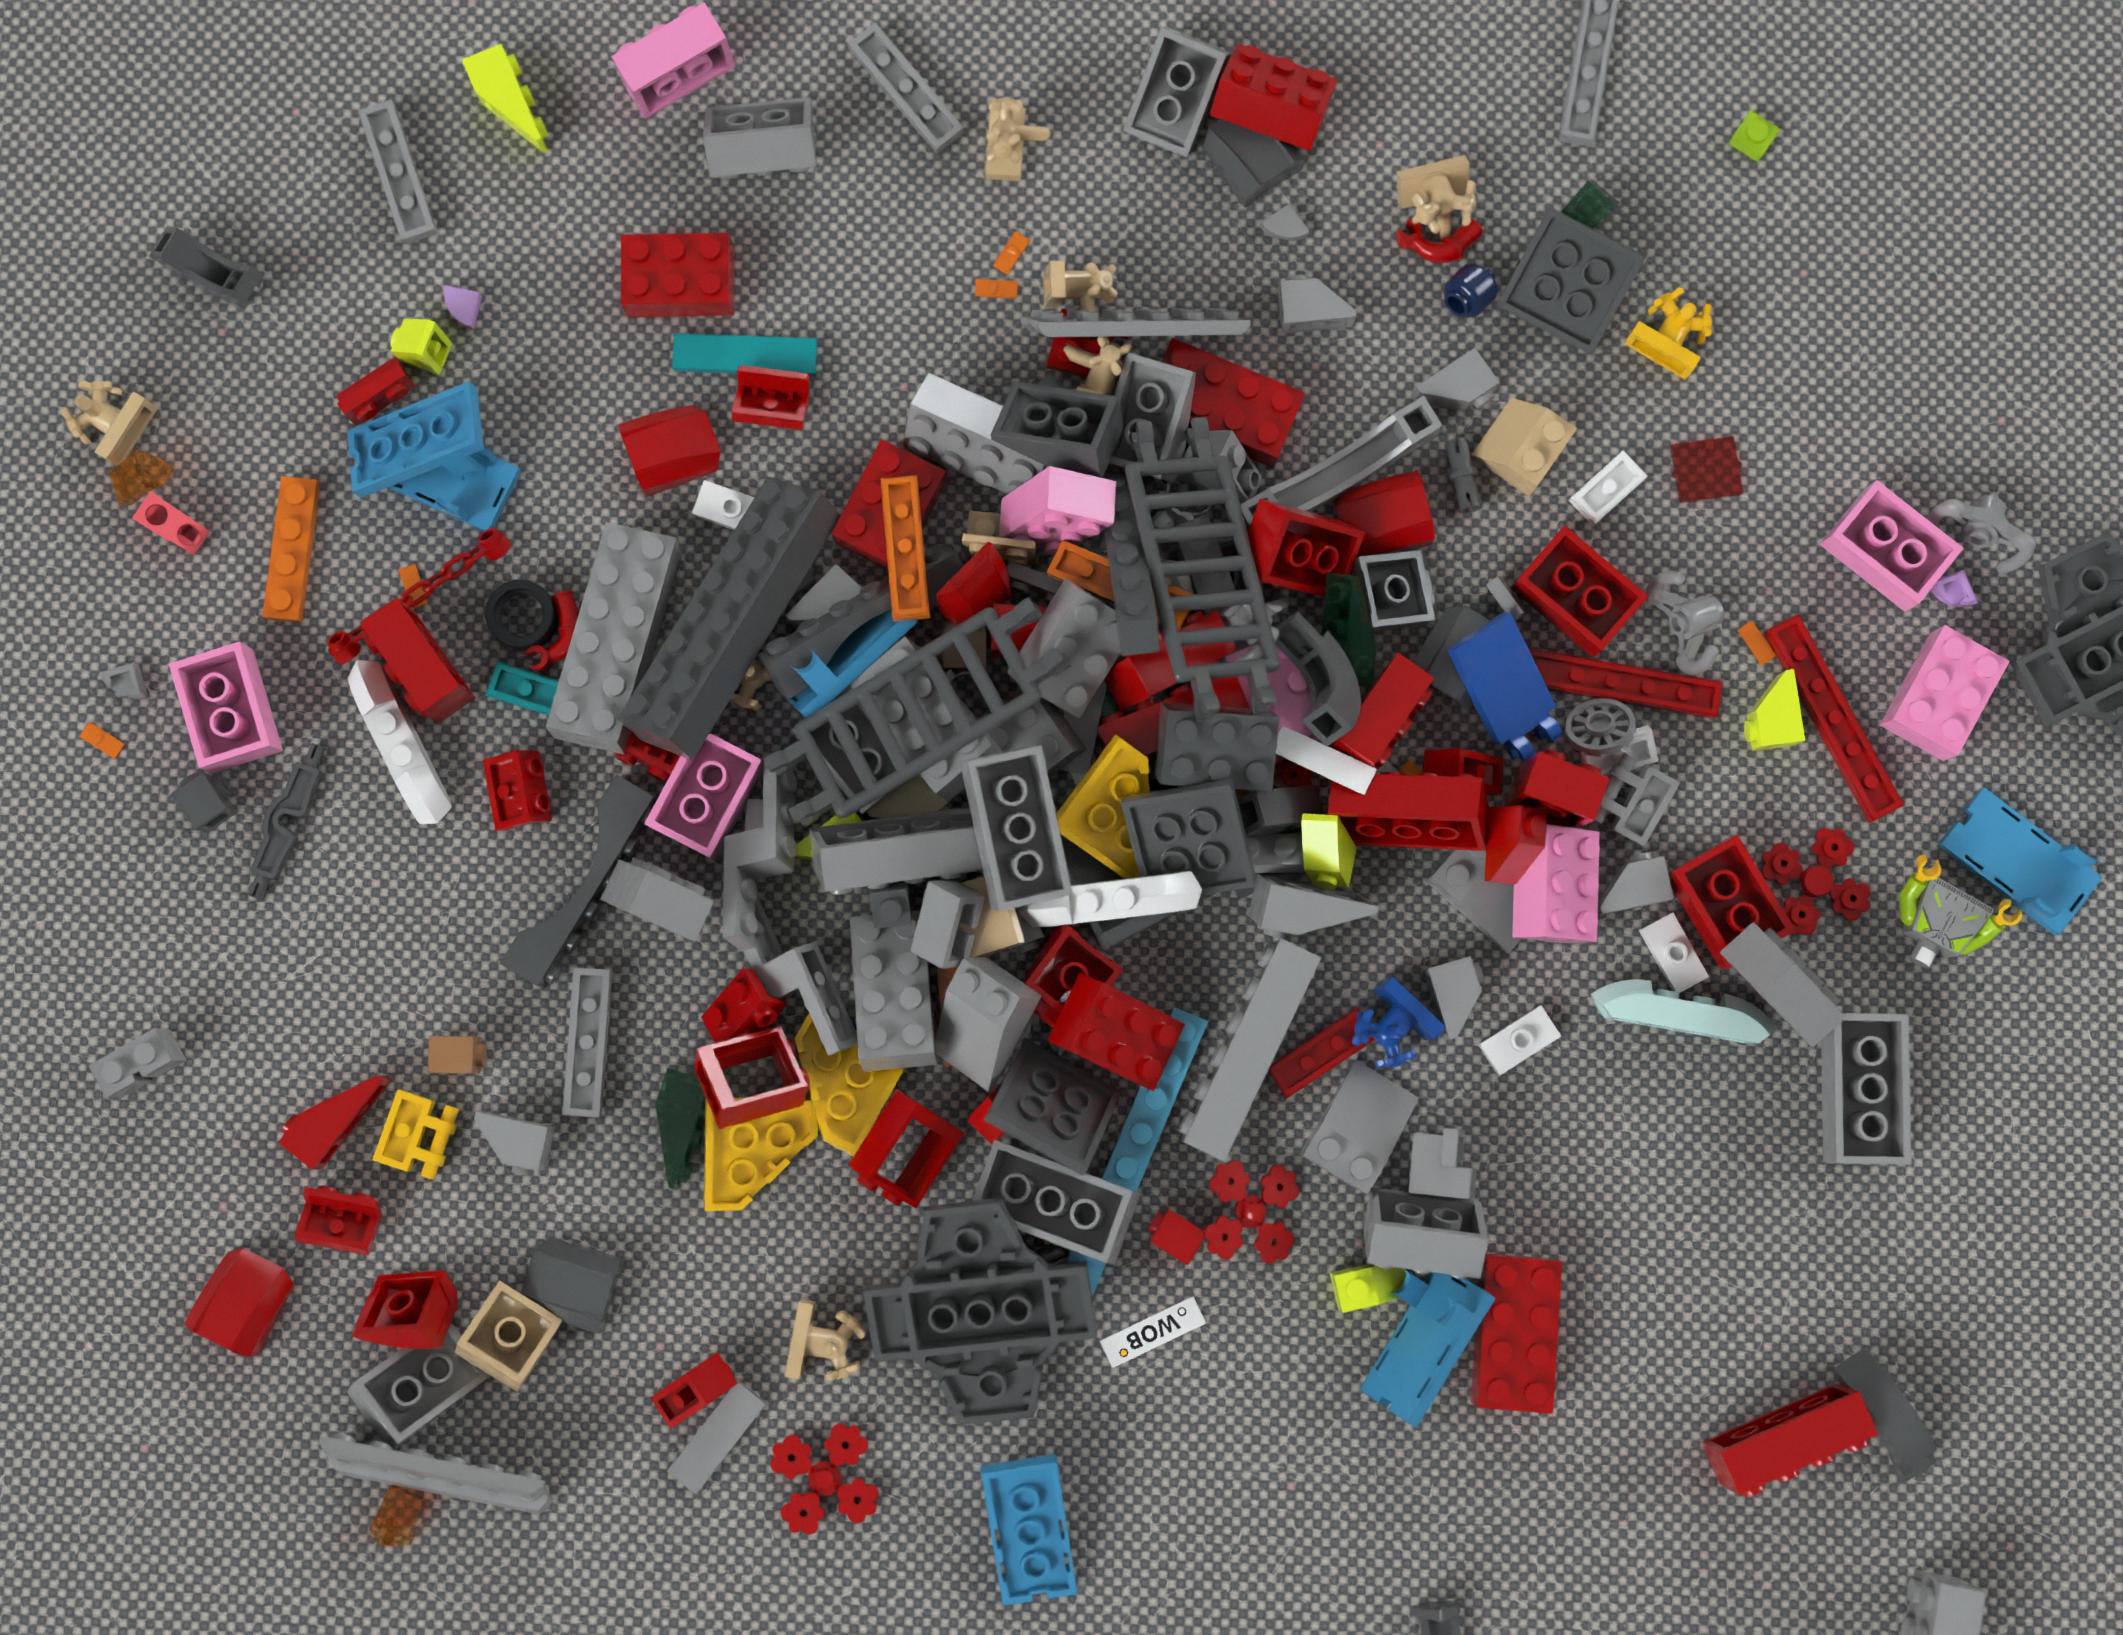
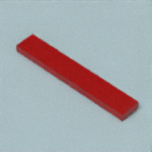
M1799 614L1763 632L1784 671L1794 669L1798 696L1868 823L1904 806L1903 801Z
M1528 648L1548 690L1598 699H1613L1621 703L1711 719L1718 717L1723 682Z

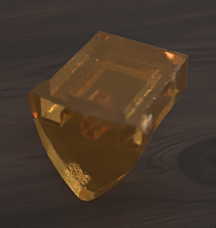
M137 450L132 451L127 459L108 472L119 505H132L150 491L152 492L159 488L170 478L174 471L173 468L154 455Z
M389 1486L376 1518L372 1519L369 1526L372 1538L378 1544L387 1546L411 1544L414 1539L412 1532L427 1498L399 1486Z

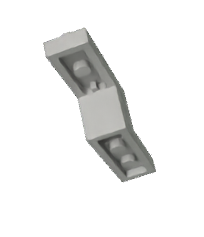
M765 762L763 771V827L724 836L723 938L741 951L754 948L755 933L757 932L755 899L758 896L755 880L794 872V857L797 854V846L794 840V824L796 822L789 811L794 806V791L797 788L796 776L790 770L779 777L775 771L772 773L768 770Z
M757 896L755 899L757 932L755 933L754 948L743 950L768 995L770 997L786 998L800 991L805 1007L812 1017L819 1033L820 1041L824 1045L828 1056L857 1045L856 1030L816 941L795 947L783 953Z

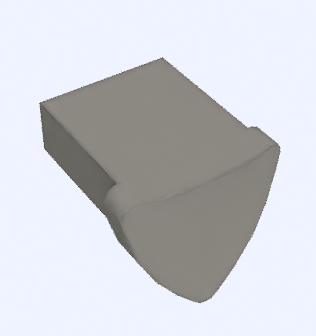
M1497 576L1486 584L1503 610L1511 612L1515 622L1528 614V611L1502 576Z

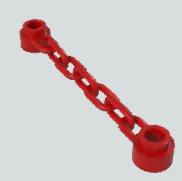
M495 528L485 530L478 537L479 545L467 553L458 554L442 566L441 571L429 579L421 580L402 593L399 600L410 608L417 606L430 597L434 589L448 580L458 578L471 569L474 562L485 556L489 561L503 557L510 550L511 542L500 530L497 531ZM462 559V563L465 566L453 574V570L449 567ZM422 586V590L426 593L413 601V597L410 594ZM360 624L359 627L350 633L345 631L334 633L327 641L328 652L339 664L351 661L359 654L361 650L359 641L363 639L362 636L366 634V631Z

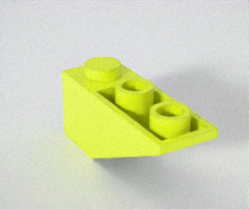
M498 44L462 59L472 86L481 103L541 152H547L548 149L543 139L549 137L542 118L540 116L534 118L530 107L536 104L528 86L521 87L517 76L523 73L514 53L507 55L502 44Z

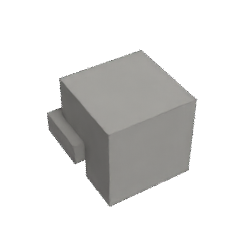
M1443 1128V1135L1413 1132L1409 1193L1463 1199L1475 1198L1477 1168L1463 1167L1465 1130Z

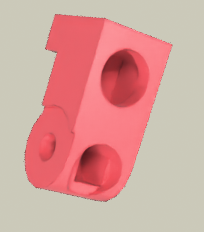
M151 491L132 517L135 521L169 542L172 541L194 556L210 533L205 527Z

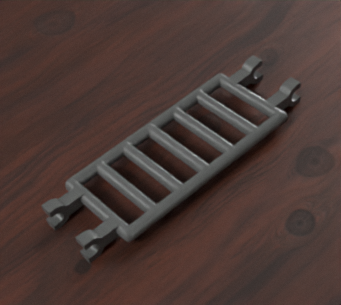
M1207 417L1192 418V428H1186L1184 431L1187 443L1191 446L1193 457L1157 460L1151 421L1137 422L1135 425L1137 432H1132L1129 437L1131 445L1136 451L1138 462L1128 463L1125 467V474L1173 677L1178 682H1191L1197 721L1212 720V712L1219 711L1220 709L1219 701L1213 692L1210 679L1247 675L1251 690L1253 715L1268 714L1270 711L1269 706L1275 705L1277 699L1273 688L1269 684L1267 673L1276 672L1280 667V662L1230 461L1225 455L1213 456L1209 442ZM1217 470L1221 489L1146 495L1141 476ZM1225 503L1229 522L1154 529L1150 510ZM1233 537L1238 555L1162 563L1158 543ZM1242 571L1246 590L1170 597L1166 577ZM1250 604L1254 624L1178 631L1174 612ZM1258 639L1263 656L1261 659L1186 666L1182 646Z
M1028 597L1017 604L1012 611L1000 618L995 609L985 608L798 722L794 726V733L798 741L763 759L768 770L772 773L775 771L779 777L789 772L794 765L805 758L811 764L824 791L807 801L791 807L789 811L796 823L801 821L802 825L806 827L831 808L834 809L839 818H847L1038 703L1041 699V693L1037 684L1052 675L1065 671L1071 665L1064 653H1060L1057 647L1028 668L1023 662L1009 635L1024 625L1032 624L1043 618L1037 604L1033 603ZM986 625L1023 691L1022 695L1005 705L968 639V636ZM953 645L958 649L992 712L974 724L970 721L936 657ZM924 664L959 730V733L942 743L938 740L904 676ZM891 683L928 750L911 762H908L873 694ZM860 702L896 771L879 781L874 777L842 715L843 712ZM827 722H830L864 787L863 791L848 800H845L811 734L812 731Z

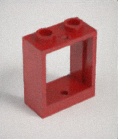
M781 1026L697 1048L694 1071L719 1129L804 1105L806 1092L810 1089L809 1076L804 1068L800 1069L796 1060L797 1053L794 1042L791 1038H786ZM772 1056L785 1087L735 1101L722 1069Z
M896 1090L848 1166L860 1174L856 1181L869 1190L876 1192L877 1188L880 1187L883 1189L881 1195L893 1204L900 1206L904 1201L917 1208L961 1140L964 1132L901 1091ZM913 1118L930 1130L897 1181L893 1182L878 1173V1170Z

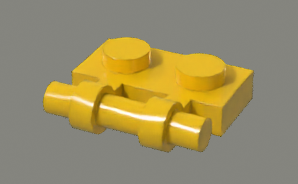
M397 1089L372 1160L410 1172L415 1159L425 1162L420 1176L434 1180L439 1166L443 1167L446 1159L444 1151L450 1134H455L458 1125L455 1123L459 1108L445 1104L441 1118L431 1115L435 1100ZM426 1127L436 1130L429 1150L420 1147Z

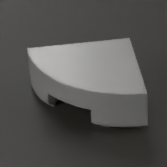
M1290 203L1260 222V228L1266 234L1280 239L1298 241L1308 237L1310 233Z
M132 662L100 672L103 682L115 693L129 699L140 700L149 698L138 663Z

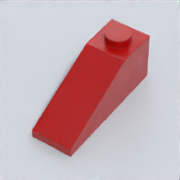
M376 1075L301 1112L299 1115L294 1114L282 1127L281 1132L284 1135L277 1143L312 1170L323 1169L392 1080L387 1076Z

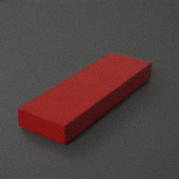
M1358 1007L1270 1065L1268 1073L1285 1099L1375 1040V1038L1368 1036L1367 1044L1361 1042L1359 1046L1352 1044V1038L1355 1035L1356 1015L1358 1012H1361Z

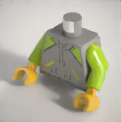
M1926 855L1917 857L1916 867L1918 872L1911 874L1898 896L1900 920L1904 923L1902 933L1918 942L1909 959L1927 969H1930L1937 954L1947 958L1967 955L1988 944L2005 929V925H2016L2022 919V909H2019L2014 915H2006L2004 913V910L2008 909L2011 905V900L2004 899L2000 902L1998 915H1992L1994 911L1992 907L1938 878L1941 874V865L1938 859L1933 867L1924 869L1923 867L1927 862Z

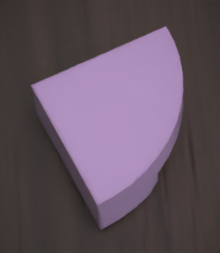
M445 285L444 300L449 312L461 325L474 330L482 295L480 292Z
M1965 569L1940 578L1930 590L1937 599L1950 606L1969 607L1978 603Z

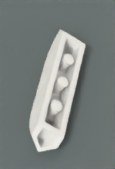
M356 660L349 674L348 683L359 711L402 797L418 823L436 824L452 808L450 798L380 662Z
M1192 871L1071 885L1073 895L1021 906L1017 911L1031 927H1047L1196 909L1202 888Z

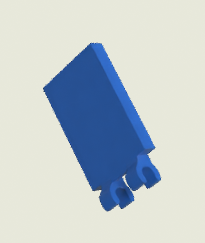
M1502 612L1447 649L1493 744L1501 745L1504 743L1507 753L1512 760L1520 757L1522 761H1525L1535 754L1532 744L1523 736L1532 729H1534L1535 735L1540 741L1548 738L1549 742H1553L1563 735L1559 724L1548 713L1556 705L1511 612Z

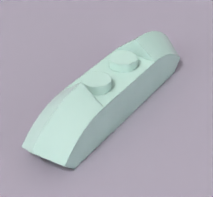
M1639 979L1615 982L1591 994L1596 1008L1605 1019L1746 1044L1760 1043L1777 1028L1774 1022L1759 1008L1741 998L1724 994L1719 1006H1715L1716 999L1693 996V1001L1679 999V992L1657 989L1656 995H1653L1651 981Z

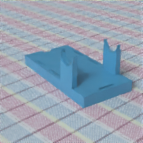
M470 381L347 430L349 455L356 460V465L350 467L352 492L360 498L441 466L464 481L463 475L467 472H486L485 467L469 456L484 450L478 389Z
M484 448V450L469 456L485 467L486 472H467L463 475L465 481L460 480L441 466L398 483L403 486L402 489L394 485L388 488L484 532L489 528L495 527L522 470L499 459L491 450ZM504 489V491H503V493H502V495H501V497H500V499H499V501H498L496 507H494L495 504H496V502H497V500H498V498H499V496H500V494H501V492H502V490ZM420 494L434 500L435 503L419 497Z
M888 610L868 620L853 631L838 647L827 666L812 650L810 664L801 669L794 668L810 687L791 699H787V701L805 718L812 715L834 700L918 621L893 622L892 610Z
M1985 787L1979 789L1962 811L1968 817L1962 824L1959 821L1953 823L1937 846L2003 897L2011 900L2012 904L2022 909L2024 913L2053 935H2060L2103 878L2089 867L2096 865L2099 860L2082 852L2076 844L2061 846ZM1965 856L1969 858L1971 861H1973L1976 865H1978L1981 869H1979L1977 866H1975L1973 863L1967 860ZM1994 879H1996L1997 881H1999L2001 884H2003L2005 887H2007V888H2008L2009 890H2011V891H2008L2006 888H2004L2002 885H2000V884H1999L1998 882H1996Z
M1405 1270L1406 1278L1403 1285L1392 1293L1411 1306L1359 1390L1386 1408L1391 1402L1392 1404L1388 1410L1417 1428L1495 1300V1297L1466 1279H1458L1449 1274L1431 1272L1426 1281L1423 1282ZM1463 1282L1467 1285V1287L1465 1288L1461 1286L1459 1283Z
M1056 1454L981 1465V1477L1003 1606L1033 1601L1032 1595L1047 1592L1048 1599L1076 1595L1077 1585ZM1061 1519L1064 1531H1060L1059 1520ZM996 1529L999 1530L1000 1541H997ZM1066 1552L1068 1555L1069 1564H1065L1064 1553ZM1003 1560L1006 1572L1005 1574H1002L1001 1562H1003Z

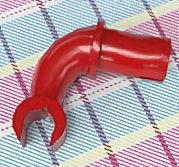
M1471 218L1468 226H1461L1450 237H1444L1441 242H1432L1421 235L1422 227L1420 223L1415 224L1412 219H1407L1405 228L1412 235H1406L1398 228L1396 242L1399 247L1407 250L1413 249L1423 259L1432 263H1449L1460 261L1464 257L1463 253L1483 235V229L1477 221Z
M571 590L562 591L551 596L561 625L558 628L559 633H561L558 641L547 648L539 645L531 646L525 652V655L529 657L542 654L541 662L529 667L535 671L546 672L552 667L553 662L562 660L567 656L579 615V610Z

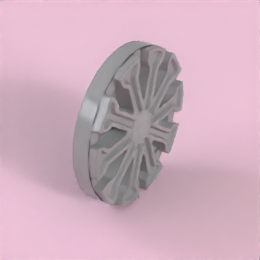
M1607 698L1593 699L1578 705L1570 712L1565 724L1566 735L1573 748L1579 752H1585L1586 755L1601 757V754L1613 755L1621 751L1622 747H1627L1632 742L1636 732L1635 717L1630 708L1617 700Z

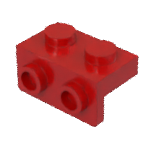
M394 357L338 393L337 399L339 402L337 405L344 415L358 426L362 422L373 418L379 411L391 403L405 397L409 391L416 388V385L399 360Z
M738 366V386L731 411L733 422L796 430L804 429L810 402V376L808 374L756 366Z
M743 967L701 1018L714 1042L718 1043L766 1030L768 1026L776 1021L778 1015L787 1004L783 998L770 997L755 970Z
M318 1186L317 1189L305 1187L303 1197L306 1203L294 1234L296 1242L369 1256L383 1215L378 1201L364 1193H354L353 1196L341 1194L328 1186Z

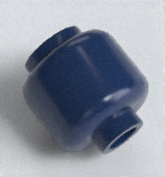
M1477 264L1464 265L1444 286V300L1447 308L1459 317L1473 318L1478 316L1496 298L1498 291L1495 277L1486 267Z

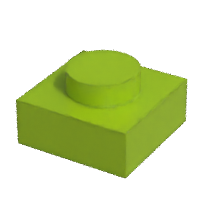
M1750 110L1728 144L1756 162H1759L1780 128Z

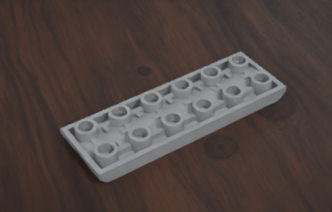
M1184 308L1171 309V315H1169V312L1158 311V309H1137V316H1134V312H1124L1122 309H1102V316H1099L1098 312H1089V310L1070 309L1067 310V316H1063V313L1054 312V310H1032V317H1021V324L1028 331L1039 332L1047 337L1242 335L1250 327L1251 320L1238 317L1239 311H1227L1224 308H1206L1205 315L1203 311H1193V309Z
M334 1434L333 1438L320 1436L319 1444L335 1472L340 1475L534 1514H541L551 1506L552 1501L545 1480H541V1476L533 1472L519 1471L518 1475L505 1473L502 1467L494 1464L483 1463L480 1468L466 1465L467 1461L454 1456H445L444 1460L430 1458L429 1453L419 1449L410 1448L405 1453L392 1450L393 1447L384 1442L371 1441L370 1445L355 1443V1438L344 1434Z

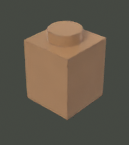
M429 1036L428 1073L481 1074V1066H485L487 1060V1048L485 1044H482V1037Z

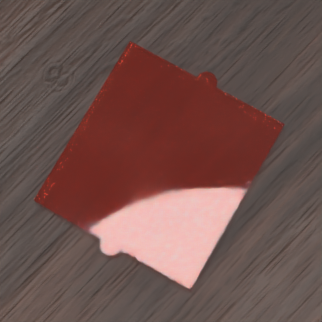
M1734 436L1672 444L1670 446L1674 467L1671 476L1676 479L1679 503L1743 494L1739 471L1742 463L1737 459Z

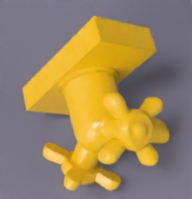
M1678 287L1672 293L1668 292L1655 299L1654 305L1649 307L1647 311L1649 316L1654 315L1661 309L1664 312L1666 318L1658 331L1638 321L1624 344L1685 380L1695 369L1701 357L1684 348L1682 344L1690 331H1699L1697 345L1704 344L1706 337L1711 336L1712 317L1710 313L1712 306L1705 303L1703 312H1697V317H1693L1696 313V306L1693 303H1686L1679 310L1676 302L1679 301L1678 297L1684 294L1685 291L1683 288Z

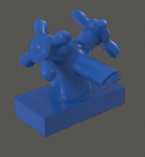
M1392 976L1382 979L1372 990L1390 1009L1378 1023L1370 1022L1373 1010L1367 1009L1365 1012H1358L1352 1044L1359 1046L1360 1042L1367 1044L1368 1036L1373 1037L1378 1044L1385 1048L1388 1057L1376 1061V1066L1378 1068L1385 1066L1398 1067L1405 1063L1406 1060L1416 1057L1415 1050L1402 1053L1398 1043L1411 1028L1426 1041L1437 1038L1446 1026Z

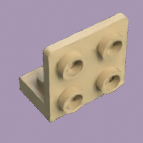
M969 510L967 533L962 535L965 556H971L972 558L989 541L995 547L1002 560H1007V565H1009L1010 561L1028 567V563L1036 564L1038 551L1036 542L999 537L1001 514Z

